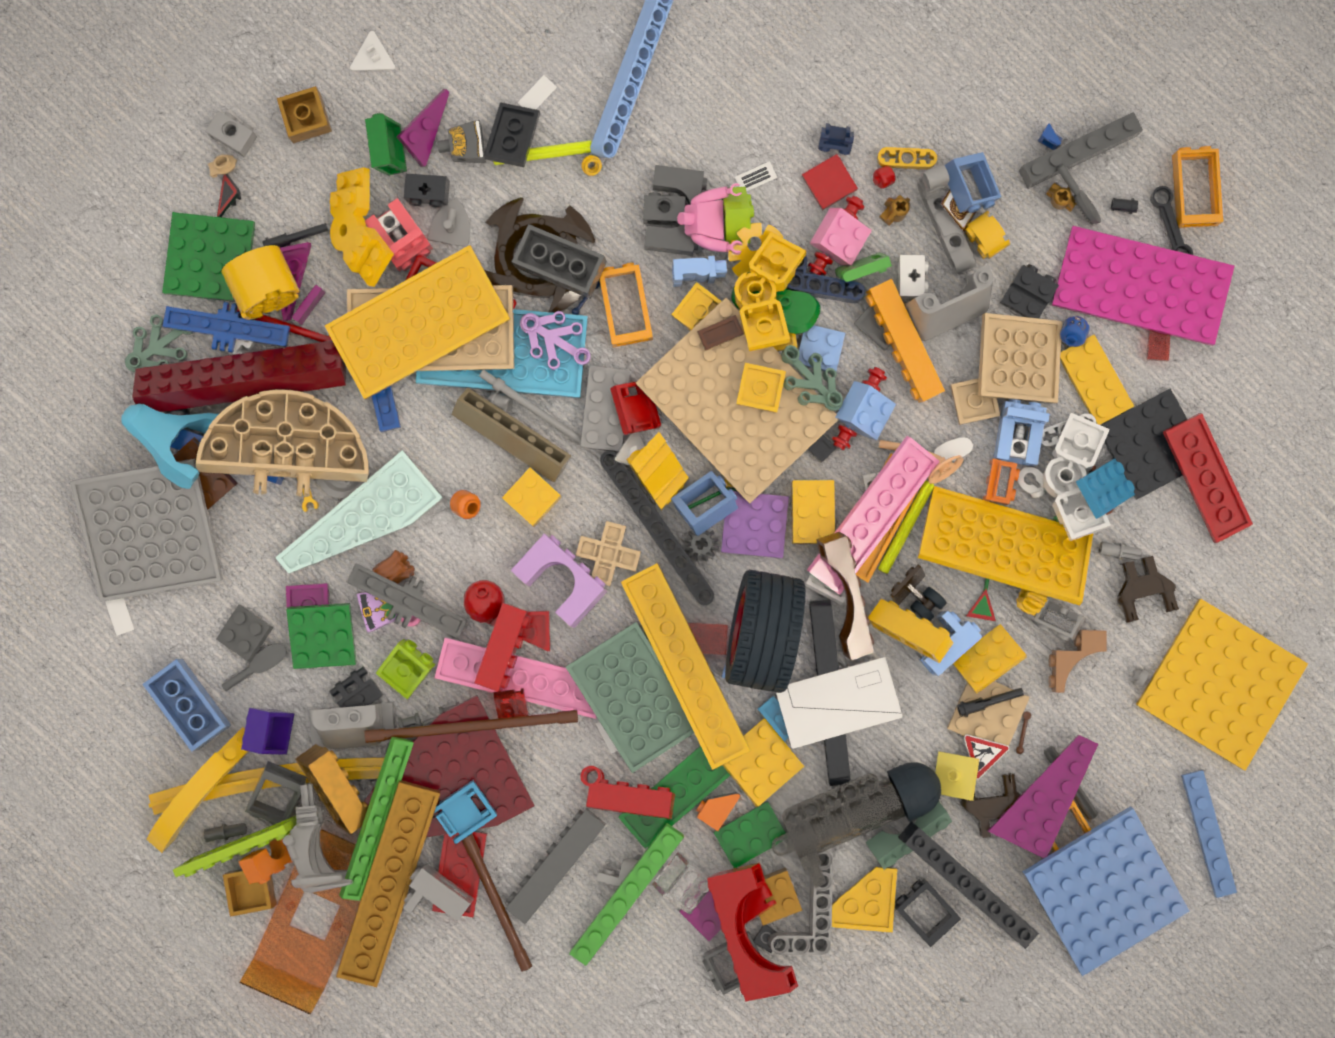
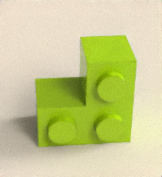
M745 186L733 187V192L735 194L742 193L741 195L734 196L729 194L728 197L721 199L723 200L724 238L729 244L732 240L743 243L737 232L743 227L751 229V224H753L751 223V218L754 217V207L751 201V194H747Z

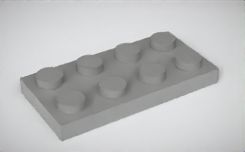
M589 365L580 448L619 452L621 449L623 431L610 388L615 385L629 383L630 370Z

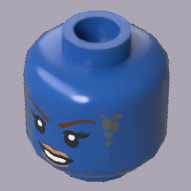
M1069 317L1062 326L1060 338L1068 346H1081L1087 339L1090 326L1082 317Z

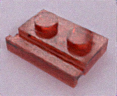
M688 623L703 654L726 655L728 625Z
M521 688V691L513 689L494 692V702L498 718L529 715L524 688Z

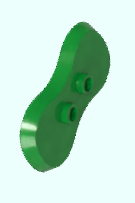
M733 287L731 299L734 305L738 309H740L735 301V291ZM788 289L776 292V300L781 302L789 333L801 334L813 327L819 317L821 308L814 296L806 292ZM753 291V292H751V293H753V294H758V293H760V292H759V291Z

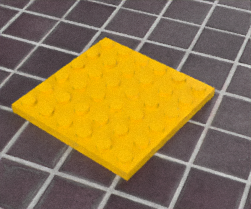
M1198 599L1136 705L1233 765L1246 771L1308 663L1203 599Z

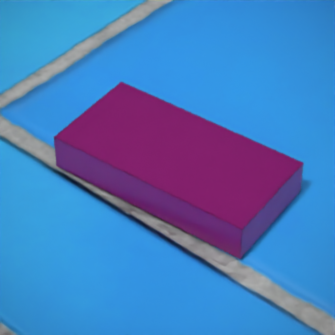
M315 285L292 318L302 325L326 292L318 285Z

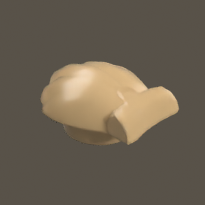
M228 154L217 156L213 162L208 163L210 176L215 178L218 175L229 174L234 170L237 160Z

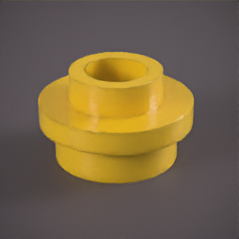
M588 155L583 159L581 168L585 174L594 176L600 172L602 163L597 156ZM594 162V166L589 168L588 164Z

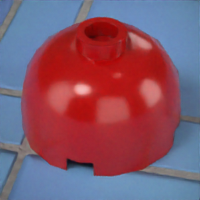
M479 580L472 583L464 594L465 611L472 620L480 623L493 621V618L498 616L502 603H505V596L501 588L495 582L489 580Z

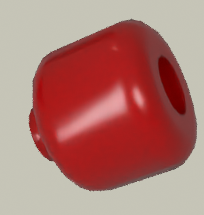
M883 166L874 171L873 182L879 188L884 189L895 183L896 177L891 167Z

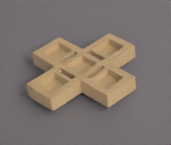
M609 521L605 523L601 541L581 536L575 555L595 561L592 577L598 576L607 586H611L616 567L636 572L641 551L621 546L626 526Z

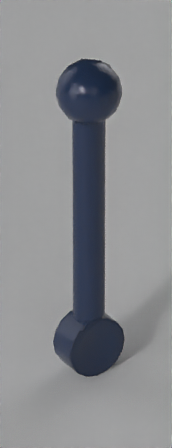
M598 281V283H597L595 289H598V288L600 287V282H599V281ZM584 297L578 306L572 309L571 313L579 315V310L588 298Z

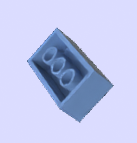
M175 659L142 684L191 752L199 750L231 726L228 719L184 659Z

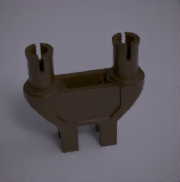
M1153 556L1141 558L1145 573L1142 576H1138L1134 561L1122 563L1125 581L1117 596V603L1122 605L1126 623L1139 620L1134 604L1135 599L1158 593L1162 595L1166 612L1179 610L1174 594L1176 585L1157 571Z
M1015 773L1001 775L1004 786L1003 795L978 798L975 797L974 792L973 801L961 799V806L978 820L980 837H991V833L987 831L990 828L989 820H999L1000 816L1021 795L1016 789Z

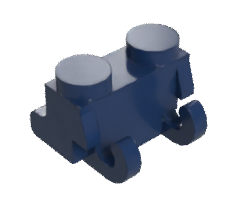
M826 123L825 128H821L818 149L823 152L836 149L840 154L849 155L854 141V132H850V126L844 128L831 126L830 123Z

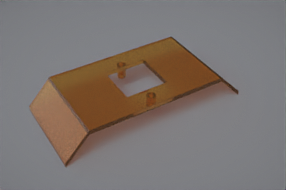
M321 829L320 844L326 861L334 870H347L356 844ZM294 866L255 956L239 983L311 1015L344 947L360 901L342 899L339 896L342 887L313 892L315 895L340 905L325 940L291 926L290 923L304 894L303 889L294 888L291 880H295L299 875L296 866Z

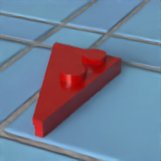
M531 611L529 616L532 618L528 629L524 628L522 636L525 637L524 641L545 651H550V611ZM496 617V618H493V621H491V622H485V623L494 626L495 623H496L497 617Z

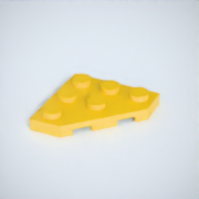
M875 866L832 903V927L893 933L897 868L887 867L883 869L882 867Z

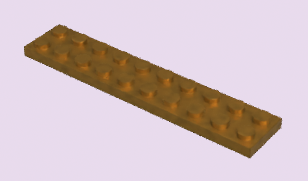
M399 780L338 967L337 978L377 988L405 903L404 900L407 897L409 885L412 882L410 877L415 872L440 791Z

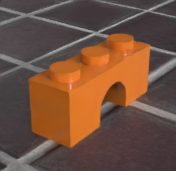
M283 839L270 841L271 856L267 849L264 848L252 851L238 861L249 884L257 882L263 884L271 879L270 876L273 873L281 872L285 869L284 865L293 862L283 843Z

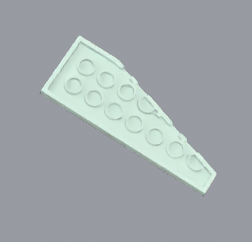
M402 450L372 475L367 482L359 486L275 558L289 574L412 525L443 497Z

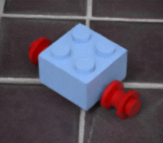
M878 367L868 369L867 372L870 375L868 380H862L861 383L853 382L835 417L846 425H839L837 428L840 433L837 437L833 436L831 439L834 442L833 446L840 450L850 449L851 445L848 442L851 437H856L857 433L878 440L896 405L880 393L881 389L878 385L881 381H886L887 377L884 375L885 371Z

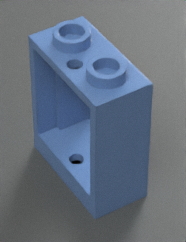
M983 152L956 158L944 165L949 175L948 186L960 213L965 211L973 213L981 209V207L984 210L991 208L995 205V201L1002 197ZM971 170L982 199L973 201L961 171Z
M712 471L671 498L676 510L697 536L738 509L735 502L738 498L732 489L727 490L723 478L720 475L717 477ZM713 486H716L725 499L696 518L687 504Z

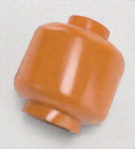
M468 490L457 491L450 500L452 512L463 519L474 518L481 507L478 496Z

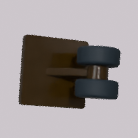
M918 564L906 572V578L901 583L897 582L893 586L890 596L896 604L900 605L911 593L919 601L916 600L910 606V609L921 620L925 618L931 621L934 618L931 611L935 607L941 610L947 602L931 587L926 588L923 596L915 589L925 577L922 567Z

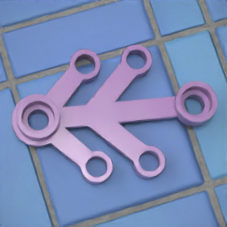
M557 311L553 315L538 317L533 313L525 314L520 320V326L525 333L529 334L530 354L534 359H539L543 355V350L538 344V333L545 339L550 369L557 370L560 367V360L556 356L554 344L574 356L577 364L586 365L590 362L591 355L586 348L577 349L560 338V336L570 334L580 335L583 332L580 323L575 322L570 326L548 330L542 325L554 322L561 325L565 322L566 318L563 312ZM557 315H562L563 319L561 321H556L555 317ZM533 321L535 324L533 327H528L527 322ZM579 326L580 331L574 332L573 327ZM535 349L540 350V354L538 356H535L533 354V351ZM580 354L587 356L584 361L579 360ZM552 360H556L558 364L557 366L552 367L550 365V362Z

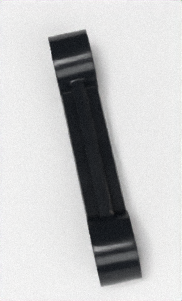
M1167 186L1157 187L1152 192L1150 201L1154 207L1159 208L1173 248L1172 250L1176 251L1179 248H1183L1188 254L1193 255L1192 248L1184 244L1170 204L1173 200L1172 190ZM1156 192H1166L1168 202L1166 204L1158 203L1155 200Z

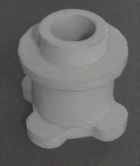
M501 391L491 393L489 402L506 413L511 411L513 399L502 394Z

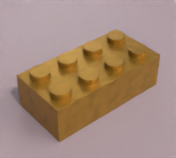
M315 744L295 758L310 784H313V789L335 824L349 834L361 828L368 806L358 798L360 793L357 788L348 782V773L343 767L340 768L338 766L336 754L332 750L329 751L326 747Z

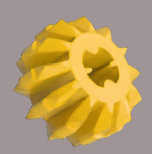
M1021 589L1016 599L1017 607L1021 611L1034 616L1044 607V604L1048 601V596Z

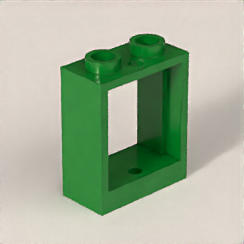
M383 113L373 114L371 118L365 119L371 168L388 176L407 172L404 146L397 138L401 132V124L385 116Z

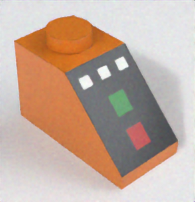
M738 792L709 797L705 802L702 800L695 810L698 812L696 816L710 827L719 831L741 795Z

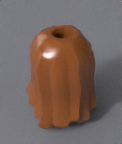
M394 550L388 558L378 563L372 571L399 584L410 576H414L415 567L410 565L409 561H406L409 558L407 555Z

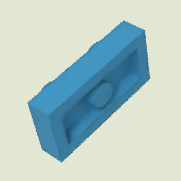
M772 696L757 709L782 740L785 741L789 736L779 701Z

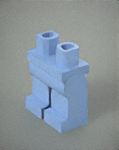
M708 256V259H673L672 263L673 287H681L682 281L692 280L698 283L708 280V284H712L715 282V278H725L727 274L726 260L715 261V256Z

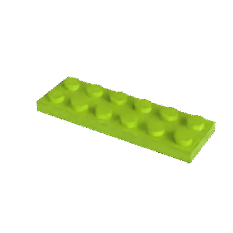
M296 816L194 856L174 868V875L178 877L184 874L186 878L197 873L200 869L206 870L213 867L217 862L221 861L223 863L234 858L233 856L237 854L240 856L246 854L257 846L258 848L266 846L274 839L277 841L290 834V831L297 824Z

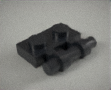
M364 666L359 670L352 671L348 678L342 682L338 681L335 687L329 691L333 697L338 694L342 695L343 698L337 702L340 708L371 705L384 695L372 678L366 682L363 681L362 677L368 673ZM356 682L358 688L349 693L347 688Z

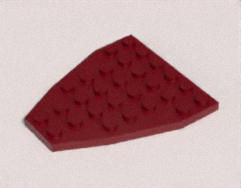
M475 695L442 712L429 725L487 720L490 718L478 695ZM495 729L416 737L412 741L414 744L402 781L440 791L438 804L474 780L497 813L495 818L479 829L498 826L535 806ZM375 786L364 800L367 806H369ZM476 793L470 797L480 812L486 809V806ZM442 809L433 814L426 837L448 834L436 818V815Z

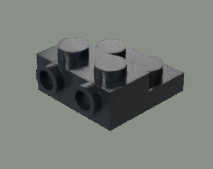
M1031 264L1027 266L1022 265L1000 303L1024 317L1039 319L1059 285L1055 283L1056 279L1047 274L1042 276L1037 273L1038 269Z

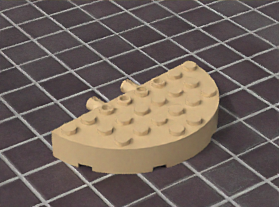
M293 390L263 391L250 397H243L232 403L209 425L207 432L200 442L196 458V469L199 472L254 475L253 493L259 494V486H261V495L267 493V476L298 478L296 495L302 497V489L304 488V497L310 496V479L367 482L369 475L366 450L359 433L349 419L330 403H325L313 395Z

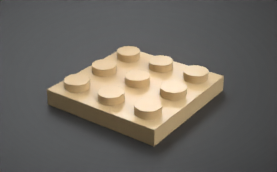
M994 681L976 694L970 685L966 683L957 705L961 701L965 703L980 697L985 699L1012 691L1013 689ZM1024 695L985 707L984 711L969 714L966 718L959 715L956 706L947 729L962 736L968 734L1009 746L1030 697Z

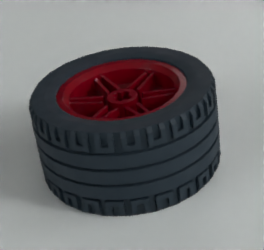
M751 569L745 571L739 587L729 635L725 667L727 683L776 693L786 691L794 670L803 626L806 588L802 579Z

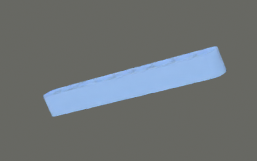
M645 0L591 143V153L598 158H611L615 156L673 0Z

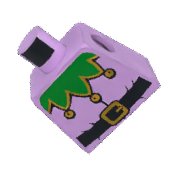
M368 593L357 594L367 632H373L394 622L396 614H394L391 621L386 619L392 605Z

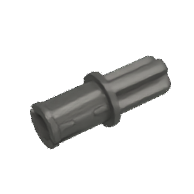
M245 823L228 826L227 824H222L220 827L204 829V839L206 842L221 839L226 841L229 837L247 834Z

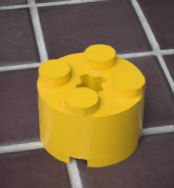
M989 211L984 212L968 223L965 229V234L971 243L975 241L978 245L977 252L982 259L986 257L990 259L1010 245L1009 239L1005 241L1003 238L1006 233L993 215L989 217Z

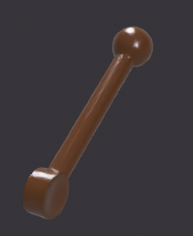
M1028 711L1022 714L1024 722L1019 746L1016 748L1017 754L1024 752L1023 743L1028 719L1031 718V713Z

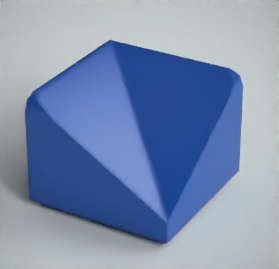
M1048 123L1038 142L1055 150L1060 146L1062 137L1058 136L1051 124Z

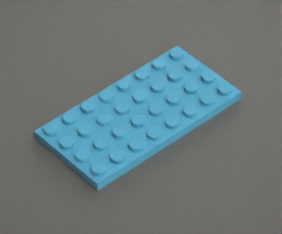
M514 309L515 369L485 371L495 378L499 377L504 380L505 384L517 393L580 398L583 365L577 364L574 356L554 344L556 356L560 360V367L557 370L550 369L544 337L537 333L538 344L543 350V355L539 359H534L530 354L529 334L525 333L520 326V320L525 314L533 313L538 317L553 315L554 313ZM565 314L566 320L561 325L555 322L542 325L544 328L552 330L570 326L575 322L580 323L583 329L580 335L570 334L560 336V338L577 349L585 348L588 316ZM557 315L555 317L556 321H561L563 316ZM533 321L527 322L528 327H533L535 324ZM574 326L573 331L579 332L580 327ZM535 349L533 351V354L535 356H538L540 354V350ZM584 354L579 355V360L584 361ZM552 360L550 362V365L552 367H555L558 364L556 360ZM483 370L416 372V384L496 391L490 383L479 377Z

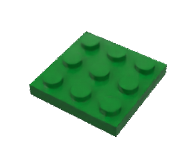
M350 603L287 607L293 669L356 665Z

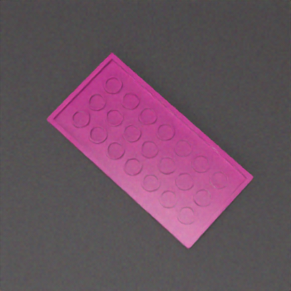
M1072 226L1057 282L1059 286L1054 293L1051 306L1214 346L1235 265Z

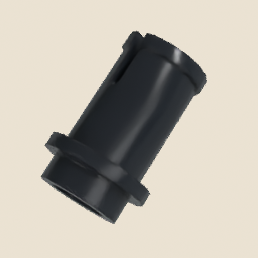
M1113 198L1111 202V211H1123L1132 214L1138 210V200L1131 198V200Z

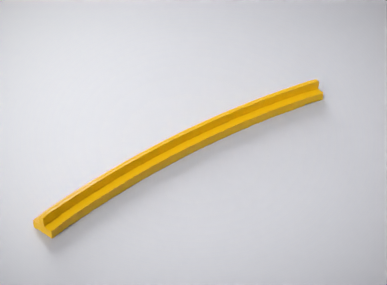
M385 757L338 759L337 764L348 773L349 778L347 780L378 779ZM298 763L279 765L305 776ZM265 767L227 774L203 801L254 791ZM266 779L261 789L279 787L281 785ZM186 784L148 795L150 800L148 805L149 808L152 807L154 815L163 813Z

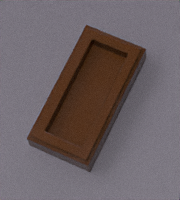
M736 315L697 331L705 351L744 335Z

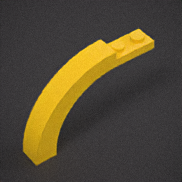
M244 727L217 753L215 752L195 773L151 829L146 840L161 853L175 841L182 827L206 796L249 752L241 750L242 738L245 732Z

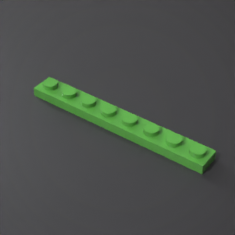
M391 737L345 879H352L353 883L341 888L339 896L342 899L361 901L398 782L402 780L414 744L411 740Z
M666 823L572 947L569 955L587 966L682 841L684 834Z

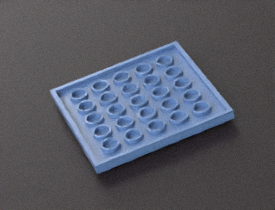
M1131 806L1022 871L1082 976L1190 912L1139 817Z

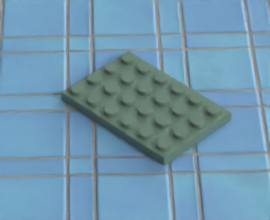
M637 622L632 623L565 666L632 773L694 733L654 649Z

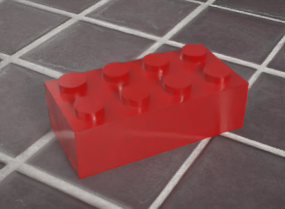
M502 603L474 684L497 692L508 687L511 676H508L510 668L514 669L518 658L515 656L517 648L521 649L525 638L522 636L524 628L528 629L532 617L529 616V611Z

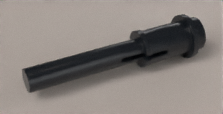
M324 223L289 235L284 233L270 239L266 237V240H263L262 243L263 246L275 245L281 248L290 246L292 242L329 230L327 224Z
M1018 688L985 699L980 697L965 703L961 701L957 705V710L961 717L964 716L966 718L969 714L984 711L985 707L1024 696L1022 688Z

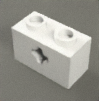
M900 255L898 257L897 291L902 300H913L924 293H928V282H925V274H928V261H925V255ZM911 273H914V277H917L915 282H912V278L909 277Z

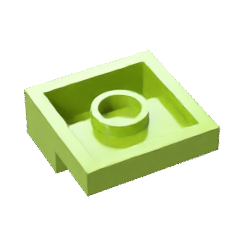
M402 639L391 651L376 674L403 697L409 699L436 664L432 662L433 658L428 653L422 654L416 649L417 645L415 642L409 639Z

